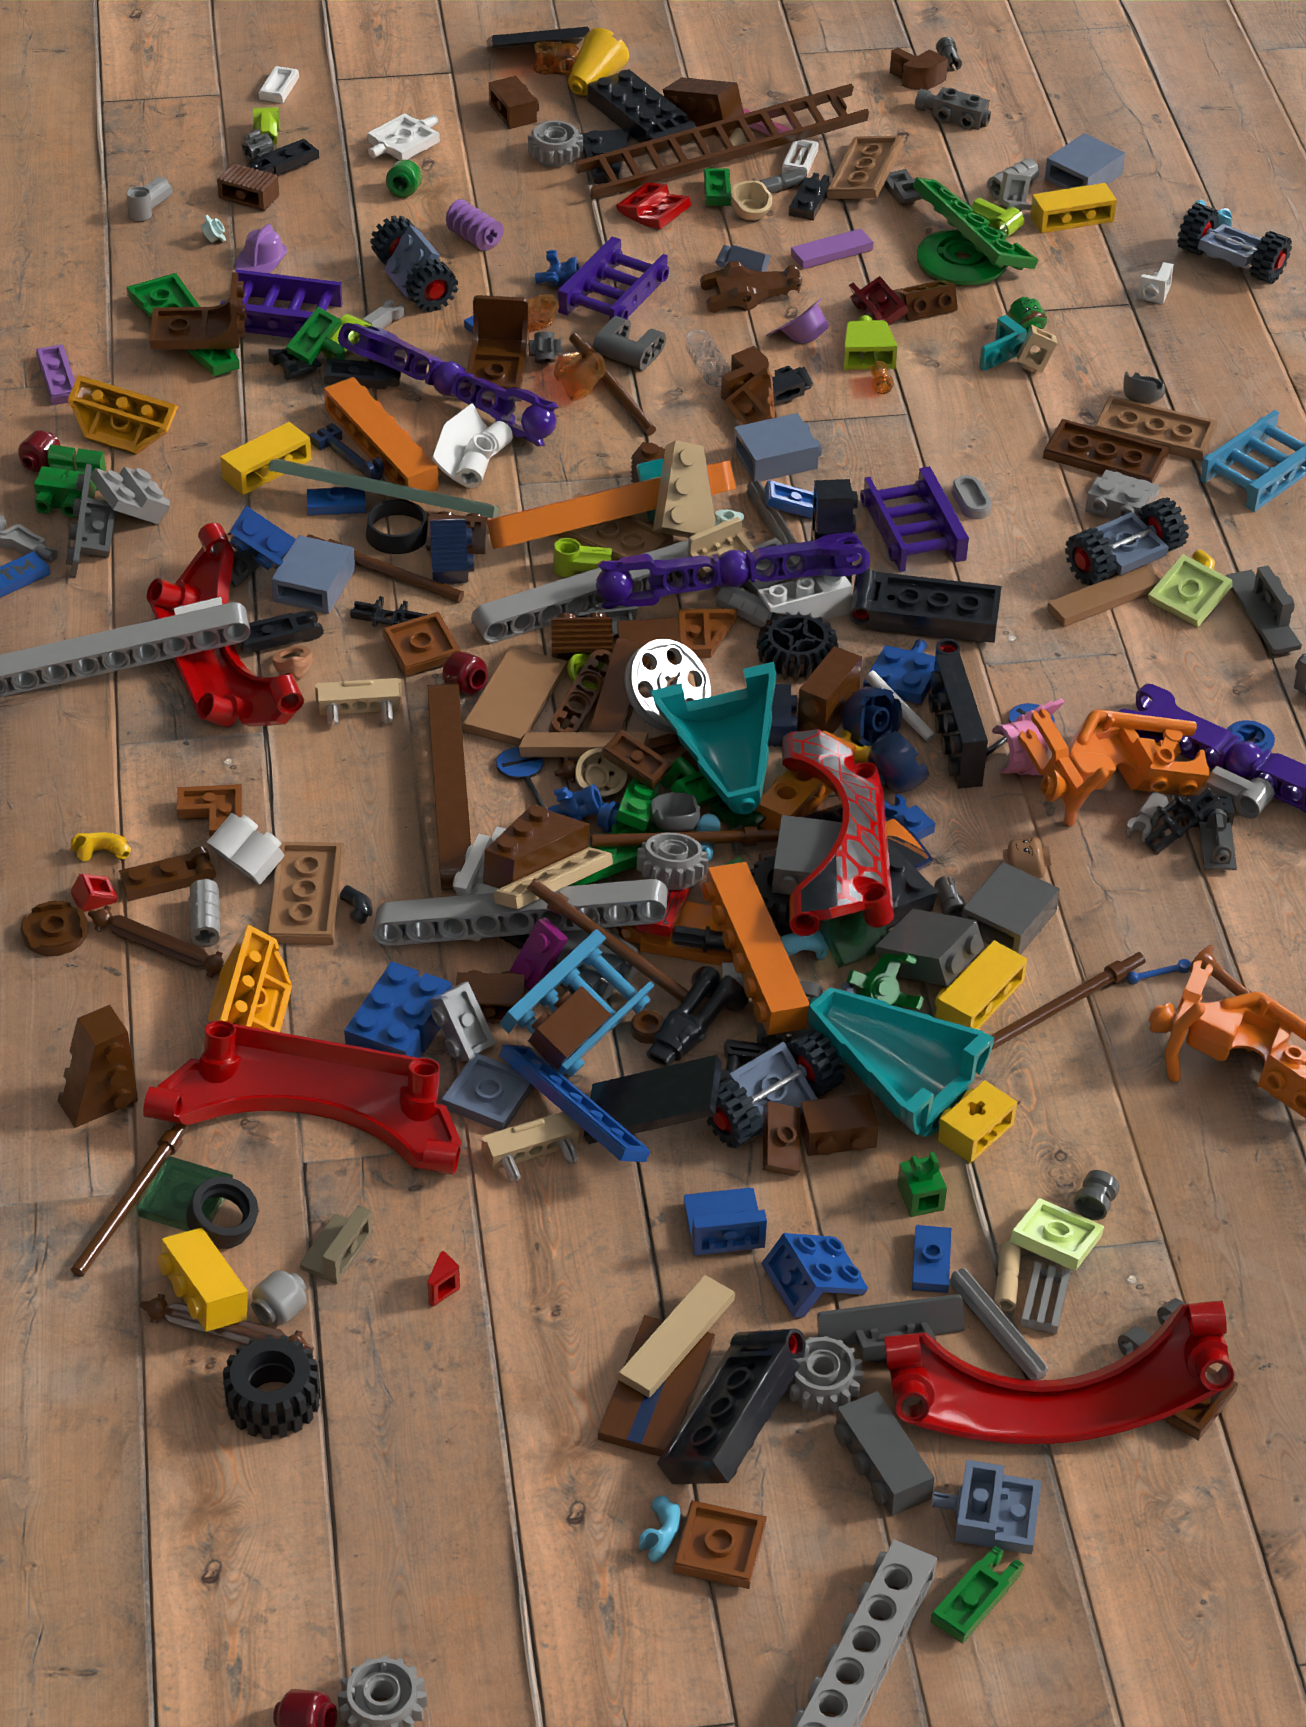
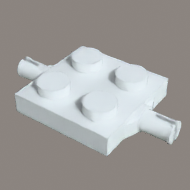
M404 113L368 132V142L374 145V147L368 149L369 156L374 159L383 153H388L398 160H408L439 143L440 134L431 129V127L439 123L437 116L433 114L424 120H419Z

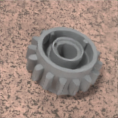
M557 120L543 122L532 130V135H528V152L532 153V157L543 165L551 167L565 166L579 158L580 152H583V135L579 134V130L568 122Z
M660 833L650 837L647 842L642 843V848H638L637 870L642 871V876L646 880L655 879L663 882L668 890L687 889L695 885L698 880H702L703 874H707L708 853L703 852L700 843L690 836L680 833Z
M828 1336L809 1337L805 1341L804 1354L801 1358L795 1359L800 1367L788 1385L787 1390H790V1400L797 1401L804 1410L809 1409L817 1413L832 1411L834 1413L838 1407L850 1403L851 1397L858 1398L860 1386L863 1385L864 1372L861 1371L862 1360L855 1359V1349L848 1348L843 1344L842 1340L828 1338Z
M382 1655L381 1658L372 1660L366 1658V1662L359 1667L355 1665L351 1667L352 1674L350 1678H342V1691L338 1692V1706H340L341 1721H347L348 1727H414L415 1721H423V1708L427 1707L424 1678H417L416 1667L411 1666L408 1668L403 1664L402 1658L394 1660L387 1658V1655ZM380 1697L390 1698L385 1702L375 1701Z

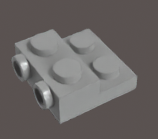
M123 467L120 474L112 470L106 472L95 468L90 476V479L115 511L159 524L170 508L169 499L163 497V491L158 488L156 482L151 481V475L143 469L137 468L133 470Z
M1105 470L1101 478L1097 477L1088 492L1085 511L1113 520L1131 512L1139 518L1138 511L1141 510V507L1155 501L1158 497L1160 485L1129 477L1119 472Z

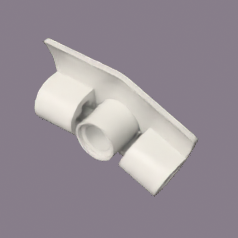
M470 404L445 423L435 447L432 461L446 475L468 488L479 487L490 458L512 441V430L506 423L497 421L487 427L475 409L474 404Z

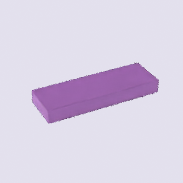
M860 228L791 247V256L802 269L871 251L873 250V241Z
M61 344L36 349L38 363L52 406L68 403V397L75 380L64 346Z

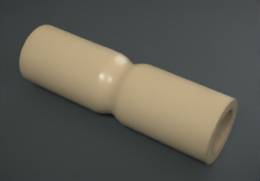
M1010 1241L1002 1243L999 1252L994 1303L1002 1312L1013 1311L1016 1308L1017 1277L1020 1271L1022 1247L1010 1243Z

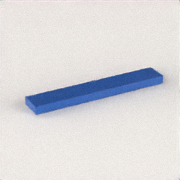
M503 1045L499 1056L618 1160L631 1162L647 1161L650 1150L532 1048L529 1046Z

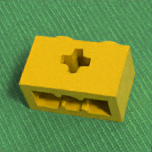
M984 1080L975 1089L970 1088L967 1090L957 1105L953 1108H947L942 1113L938 1121L940 1125L938 1141L969 1163H972L1014 1125L1017 1101Z

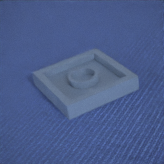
M475 1052V1058L468 1061L443 1096L442 1105H446L447 1109L451 1112L499 1131L504 1130L529 1096L534 1086L511 1066Z

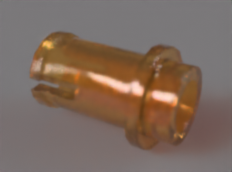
M878 361L874 363L875 368L873 365L870 367V373L873 378L871 384L875 392L884 395L891 391L894 383L892 377L888 374L887 365L884 362Z

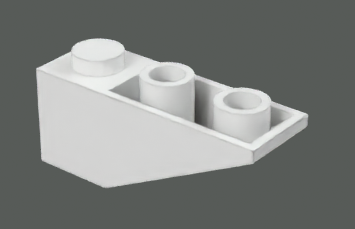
M808 576L758 590V595L770 612L781 614L788 612L791 615H796L799 611L801 615L811 613L813 618L822 617L824 621L849 614L852 585L846 576Z

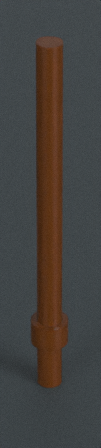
M573 333L569 337V341L577 349V355L581 360L592 367L647 435L654 434L656 427L598 359L595 349L589 343H585L577 333Z
M310 534L307 535V537L327 541ZM329 539V540H328V542L337 543V544H341V545H342V543H340V542H338V541H335V540H332V539ZM354 551V560L357 565L457 602H461L464 597V591Z
M753 826L742 827L741 830L662 833L684 834L694 838L700 844L742 843L743 846H757L758 842H778L780 829L757 830V827ZM660 833L596 834L590 836L591 848L642 846L643 842H647L650 837Z
M536 878L533 879L527 889L546 902L549 910L556 915L561 913L589 935L598 929L606 937L602 943L605 947L680 1002L683 1001L689 992L687 989L568 903L569 898L559 891L555 893Z
M1137 952L1121 962L1118 960L1114 961L1104 968V972L991 1035L994 1037L992 1050L1110 983L1116 984L1124 980L1129 972L1145 964L1144 955L1141 952Z
M175 1123L171 1130H166L157 1142L158 1148L72 1266L71 1271L76 1276L83 1277L166 1159L169 1155H174L182 1145V1137L191 1124Z

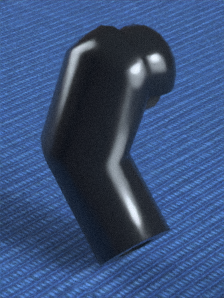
M346 885L341 890L340 899L355 907L350 913V918L361 925L365 924L368 916L371 917L373 914L371 899L350 885Z

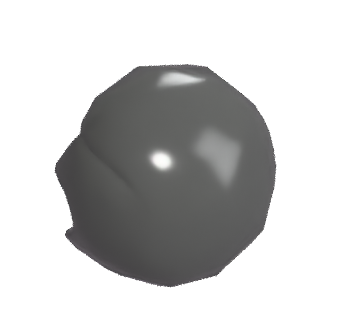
M1127 371L1124 373L1123 389L1125 396L1129 400L1151 404L1160 400L1165 394V384L1159 379L1150 376H1140L1137 372L1132 377L1129 376Z
M666 793L658 795L651 801L652 820L656 827L663 832H688L693 830L700 820V806L697 805L696 797L693 795Z

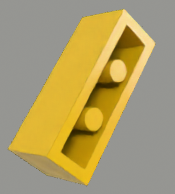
M1106 183L1037 193L1032 195L1030 217L1041 233L1114 222L1117 199Z
M287 422L220 456L222 479L239 493L245 495L284 475V473L269 470L271 460L281 459L300 464L311 461L310 437L291 422Z
M994 940L973 959V962L967 969H963L958 974L954 982L947 989H941L934 1003L937 1006L935 1018L979 1030L1025 981L1028 958Z
M198 1228L161 1239V1254L157 1258L159 1270L163 1276L167 1275L173 1284L177 1297L183 1298L188 1306L191 1317L197 1319L206 1332L247 1320L248 1291L204 1229Z

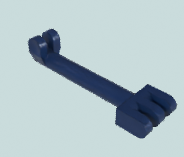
M335 424L327 425L326 429H318L317 434L315 432L308 434L310 443L318 450L329 446L368 478L381 480L384 472L382 459L377 457L372 460V463L365 461L341 442L343 440L342 430Z

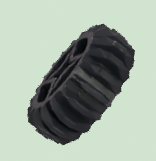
M798 611L796 615L786 612L784 617L775 615L774 620H766L765 626L760 629L756 649H758L759 662L763 664L774 662L776 675L782 674L784 679L794 677L797 681L799 677H804L807 680L833 647H839V643H837L836 630L831 628L829 622H823L822 617L813 618L811 613L801 615Z

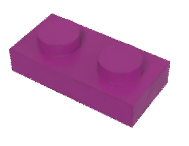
M547 918L538 919L510 971L516 974H525V988L530 991L551 971L568 938Z

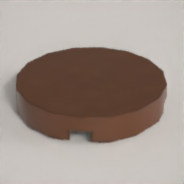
M48 901L32 908V913L27 918L25 915L21 922L20 930L25 946L34 953L44 956H60L70 953L82 945L88 934V922L84 911L79 907L78 909L72 907L71 903L66 901Z

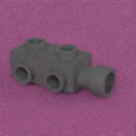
M942 87L937 96L925 89H920L916 96L915 108L923 111L927 109L933 110L932 116L936 117L940 122L950 121L960 124L965 129L975 128L979 130L982 125L987 126L991 118V111L988 110L990 100L981 98L979 95H970L959 92L954 88Z

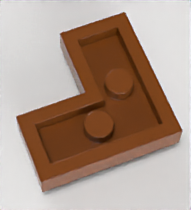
M242 784L177 787L178 819L209 817L210 838L231 813L240 818L242 817Z

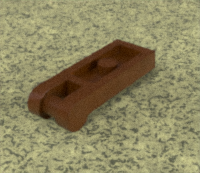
M202 846L192 849L189 854L119 870L120 880L128 901L190 887L197 880H213L216 877L215 868L210 862L209 852L207 848Z

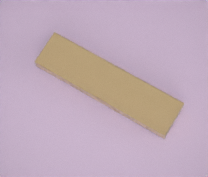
M588 847L493 892L494 901L499 905L519 909L540 899L527 889L534 878L555 892L612 865V853Z
M704 1275L621 1369L619 1380L650 1398L735 1300V1292Z

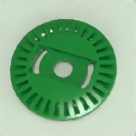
M957 228L944 229L928 235L921 241L917 249L918 264L928 275L937 280H945L955 285L984 284L997 279L1008 268L1005 265L1000 268L989 263V258L985 254L978 252L971 241L963 238ZM963 252L968 253L971 257L961 259L956 254Z

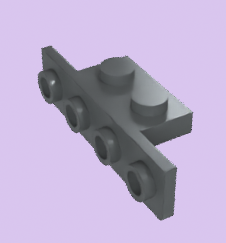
M86 464L84 474L78 473L76 491L81 492V497L75 498L72 515L78 516L77 523H71L69 540H75L74 547H68L66 564L71 565L70 577L75 578L80 553L109 558L115 510L111 508L107 501L87 498L92 467L89 464Z
M1269 565L1257 567L1256 575L1252 569L1227 574L1226 577L1232 579L1233 587L1231 591L1273 654H1281L1300 650L1302 644L1289 626L1291 614L1295 609L1294 600L1291 595L1287 594L1280 578L1275 576Z
M956 1294L818 1312V1337L828 1336V1338L842 1340L845 1345L856 1344L864 1361L883 1362L886 1361L884 1336L925 1332L936 1340L934 1334L964 1330L963 1299L961 1295Z

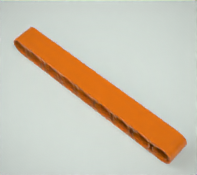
M730 460L707 465L711 495L736 489ZM661 476L488 519L486 522L493 549L654 510L657 506Z

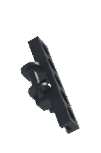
M379 596L375 604L355 601L354 608L350 610L351 618L372 622L373 627H376L378 623L392 626L428 615L408 611V601H403L398 610H384V597Z
M1209 788L1191 802L1188 799L1183 801L1184 798L1181 795L1178 796L1174 793L1172 795L1173 800L1164 808L1161 806L1157 807L1159 812L1157 815L1160 818L1163 817L1164 824L1145 839L1146 844L1158 855L1221 804L1220 798L1216 797ZM1207 798L1212 799L1207 805H1202L1203 800ZM1178 805L1183 809V812L1172 820L1168 812ZM1182 818L1189 820V824L1185 827L1177 825L1178 821ZM1167 829L1172 832L1168 836L1165 835ZM1157 838H1162V839H1163V840H1162L1161 842H1159L1156 846L1153 845V841H1154L1155 839H1157Z

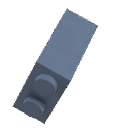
M1083 133L1047 157L1045 180L1063 189L1100 183L1108 185L1122 175L1125 152Z
M798 413L734 427V451L754 482L818 469V457L822 454L820 442L814 439L809 425L803 422Z
M298 535L284 557L283 563L271 578L273 602L329 614L355 571L354 547Z

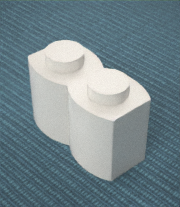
M231 813L207 843L221 858L261 885L285 856L279 848L282 843L268 831L264 835L256 830L258 825L248 816L243 814L240 818Z

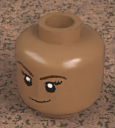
M1037 837L1012 840L1008 844V849L1003 850L1004 863L1038 879L1044 877L1046 866L1052 865L1049 846L1042 847V843Z

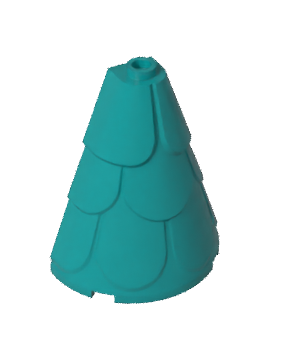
M774 662L743 669L745 689L698 700L685 701L682 683L651 690L657 710L676 733L682 746L697 762L701 774L730 810L739 814L753 812L761 802L769 758L768 740L772 724L771 710L777 678Z
M831 987L819 997L815 996L809 1002L808 1023L816 1032L820 1031L823 1033V1039L828 1037L831 1040L830 1045L831 1047L835 1045L838 1051L835 1053L837 1056H841L842 1064L849 1065L864 1085L874 1092L895 1117L901 1120L913 1133L920 1134L923 1137L930 1136L939 1131L940 1125L938 1121L942 1113L947 1108H953L961 1101L963 1095L970 1089L969 1086L974 1082L975 1073L982 1075L994 1042V1037L984 1033L982 1030L933 1018L928 1014L888 1005L886 1001Z

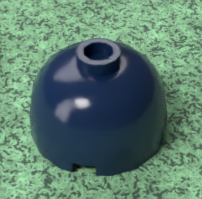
M864 687L853 692L847 699L842 712V727L844 731L846 730L851 733V740L861 747H870L888 729L891 730V733L899 731L902 720V706L900 700L894 698L893 691L879 687Z
M888 729L872 744L868 753V762L876 765L882 787L884 786L892 792H907L921 785L929 777L925 763L919 766L915 759L919 753L899 732L894 731L891 733V730Z

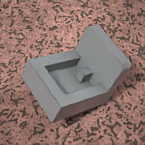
M1004 171L998 203L1005 206L1006 209L1015 207L1020 212L1021 210L1030 211L1031 205L1026 200L1031 176Z

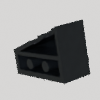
M850 479L814 480L811 541L829 534L853 533L856 531V516L853 514V509L858 507L857 491H852ZM847 541V542H845L844 544H854V543H852L851 541ZM852 575L846 576L852 585Z

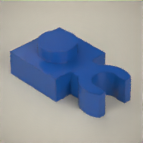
M895 795V806L890 805L884 800L885 816L898 821L916 841L935 833L936 823L917 805L908 808L906 806V799L902 795Z

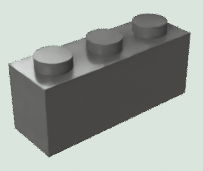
M878 1391L838 1407L836 1425H834L836 1439L841 1446H847L852 1454V1460L857 1472L860 1475L865 1474L871 1484L875 1500L880 1505L884 1504L891 1516L932 1499L935 1477Z

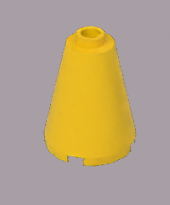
M593 28L586 34L568 78V85L573 93L582 96L588 95V83L597 81L602 77L614 75L626 66L630 58L629 50L621 39L618 42L612 37L614 34L612 31L604 28Z

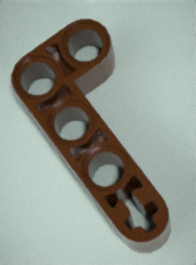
M617 638L593 716L590 732H619L620 730L627 732L634 708L626 693L625 670L633 653L647 643ZM643 655L642 663L644 667L651 670L650 658ZM639 683V684H638V691H639L640 685H642V686H645V685Z

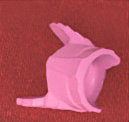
M1062 698L1055 702L1051 700L1034 710L1039 714L1041 708L1045 709L1051 716L1065 702ZM1034 710L1027 712L1025 715H1020L1014 722L996 725L992 729V733L1006 736L1009 745L1008 767L1000 769L1001 773L1043 776L1039 774L1023 745L1018 741V735L1021 731L1026 734L1027 729H1031L1037 734L1039 742L1047 753L1048 745L1031 720Z

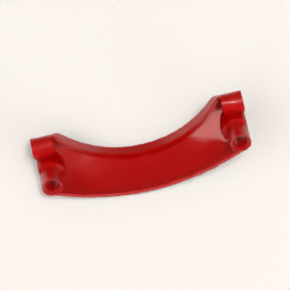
M1222 1300L1181 1304L1170 1314L1163 1325L1133 1352L1096 1371L1056 1380L1016 1379L979 1369L946 1350L925 1332L884 1336L887 1368L890 1371L897 1416L902 1421L950 1435L991 1442L1014 1444L1070 1443L1129 1431L1167 1418L1227 1389L1232 1384L1235 1374L1229 1361L1228 1345L1223 1334L1227 1333V1321ZM1215 1363L1222 1364L1218 1372H1206L1210 1365ZM909 1396L920 1398V1401L912 1406L902 1403Z

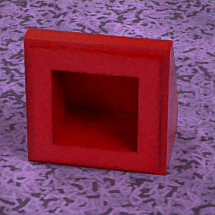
M79 874L71 889V894L77 908H81L84 912L116 903L118 900L109 877Z
M444 1251L440 1252L427 1281L428 1302L431 1307L436 1306L460 1289L459 1265Z

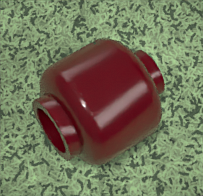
M36 430L31 433L18 448L22 465L26 469L38 473L41 467H49L50 444L60 446L58 438L51 432Z
M458 651L453 653L446 660L442 671L445 684H458L459 692L466 695L478 693L485 686L488 679V669L485 661L467 652Z
M291 1689L284 1695L281 1702L276 1704L273 1712V1722L277 1727H336L337 1709L325 1692Z

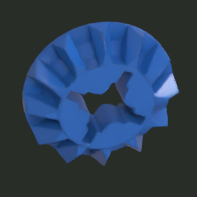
M1243 720L1235 722L1227 728L1234 736L1240 737V742L1249 741L1255 737L1253 743L1260 747L1263 753L1267 749L1272 750L1275 737L1273 732L1259 722Z

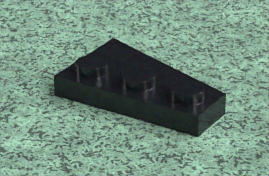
M630 128L607 131L594 130L588 133H580L583 135L585 158L627 147L630 138ZM623 161L613 164L609 163L616 178L619 180L623 169ZM600 166L590 170L594 184L609 182Z

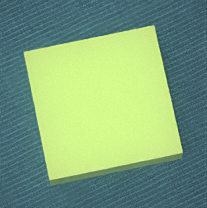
M1182 554L1148 594V599L1154 605L1198 628L1233 587L1232 579Z
M1039 1198L1013 1229L1010 1243L1076 1271L1101 1239L1104 1226Z

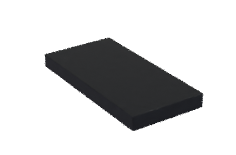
M587 26L492 35L487 38L486 44L487 49L584 40L590 29Z
M716 1054L593 1083L590 1099L631 1134L715 1116L722 1061ZM584 1130L583 1137L588 1144L598 1142Z

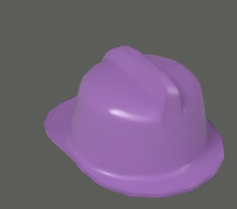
M267 224L262 229L254 230L247 235L244 249L235 262L236 269L270 273L277 267L281 259L286 255L287 247L281 243L279 234L273 231L271 224Z
M822 298L811 305L800 316L768 333L767 336L781 330L798 343H809L818 338L829 327L818 305Z

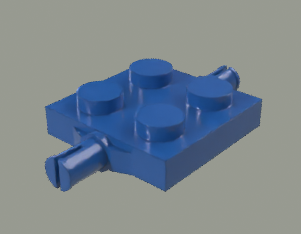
M920 639L915 641L911 650L885 645L870 672L875 671L903 701L922 704L931 688L930 675L931 671H934L935 656L923 653L927 648V643L924 640L920 642ZM864 680L863 688L872 687L866 680Z

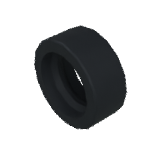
M230 1177L210 1178L203 1181L192 1195L186 1212L187 1226L190 1231L198 1228L204 1229L217 1249L233 1248L244 1242L255 1225L259 1212L257 1199L251 1189L239 1180ZM220 1197L230 1200L242 1212V1222L234 1228H222L214 1225L206 1219L201 1210L204 1201L209 1198Z

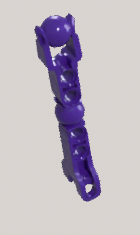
M345 323L339 331L338 342L343 348L380 362L416 380L425 381L426 384L433 385L434 389L443 396L457 397L469 405L474 404L475 408L495 418V422L501 421L506 423L511 428L513 435L524 438L535 446H545L543 438L551 435L556 428L557 418L554 410L559 408L555 402L545 400V398L529 390L513 387L506 390L483 378L474 377L473 374L466 373L465 369L458 363L442 361L440 358L399 339L395 334L382 328L371 326L366 328L359 324ZM351 331H355L360 335V339L356 344H352L349 340V333ZM473 385V392H472V394H471L470 389H471V386ZM495 395V403L493 405L492 400ZM524 400L533 405L527 407L523 412L521 418L522 426L515 423V415L512 413L516 410V401L521 402Z
M850 532L829 534L813 541L755 549L753 552H750V550H746V553L739 550H729L722 553L719 557L714 554L712 558L700 555L669 560H653L649 554L623 557L616 561L603 560L599 562L597 566L602 571L596 579V589L598 594L605 600L601 606L604 609H612L618 605H625L626 607L653 606L659 602L660 597L676 593L707 590L713 588L716 584L718 587H722V584L728 587L737 588L744 585L749 579L751 583H755V579L768 582L818 575L842 577L861 574L869 567L870 555L865 547L862 546L858 536ZM847 541H851V542L854 543V544H844V543L847 542ZM794 555L800 557L799 562L795 566L786 565L789 557ZM860 556H862L861 562L859 564H849L851 562L857 561L860 558ZM763 559L771 561L767 569H756L759 561ZM701 568H711V573L707 577L700 578L697 576V572ZM649 569L650 573L647 580L651 584L650 589L631 593L634 580L629 571ZM673 571L681 572L682 575L677 581L667 580L669 573Z
M1145 684L1136 692L1138 712L1126 708L1118 711L1196 722L1197 729L1193 736L1183 735L1179 741L1180 755L1193 760L1200 750H1204L1209 768L1214 769L1218 766L1247 780L1257 777L1263 778L1273 786L1274 798L1306 813L1305 764L1283 754L1271 753V750L1268 749L1263 753L1262 749L1253 742H1240V737L1234 736L1229 730L1179 708L1170 691L1153 684ZM1135 729L1140 738L1155 739V743H1159L1160 740L1164 739L1161 732Z

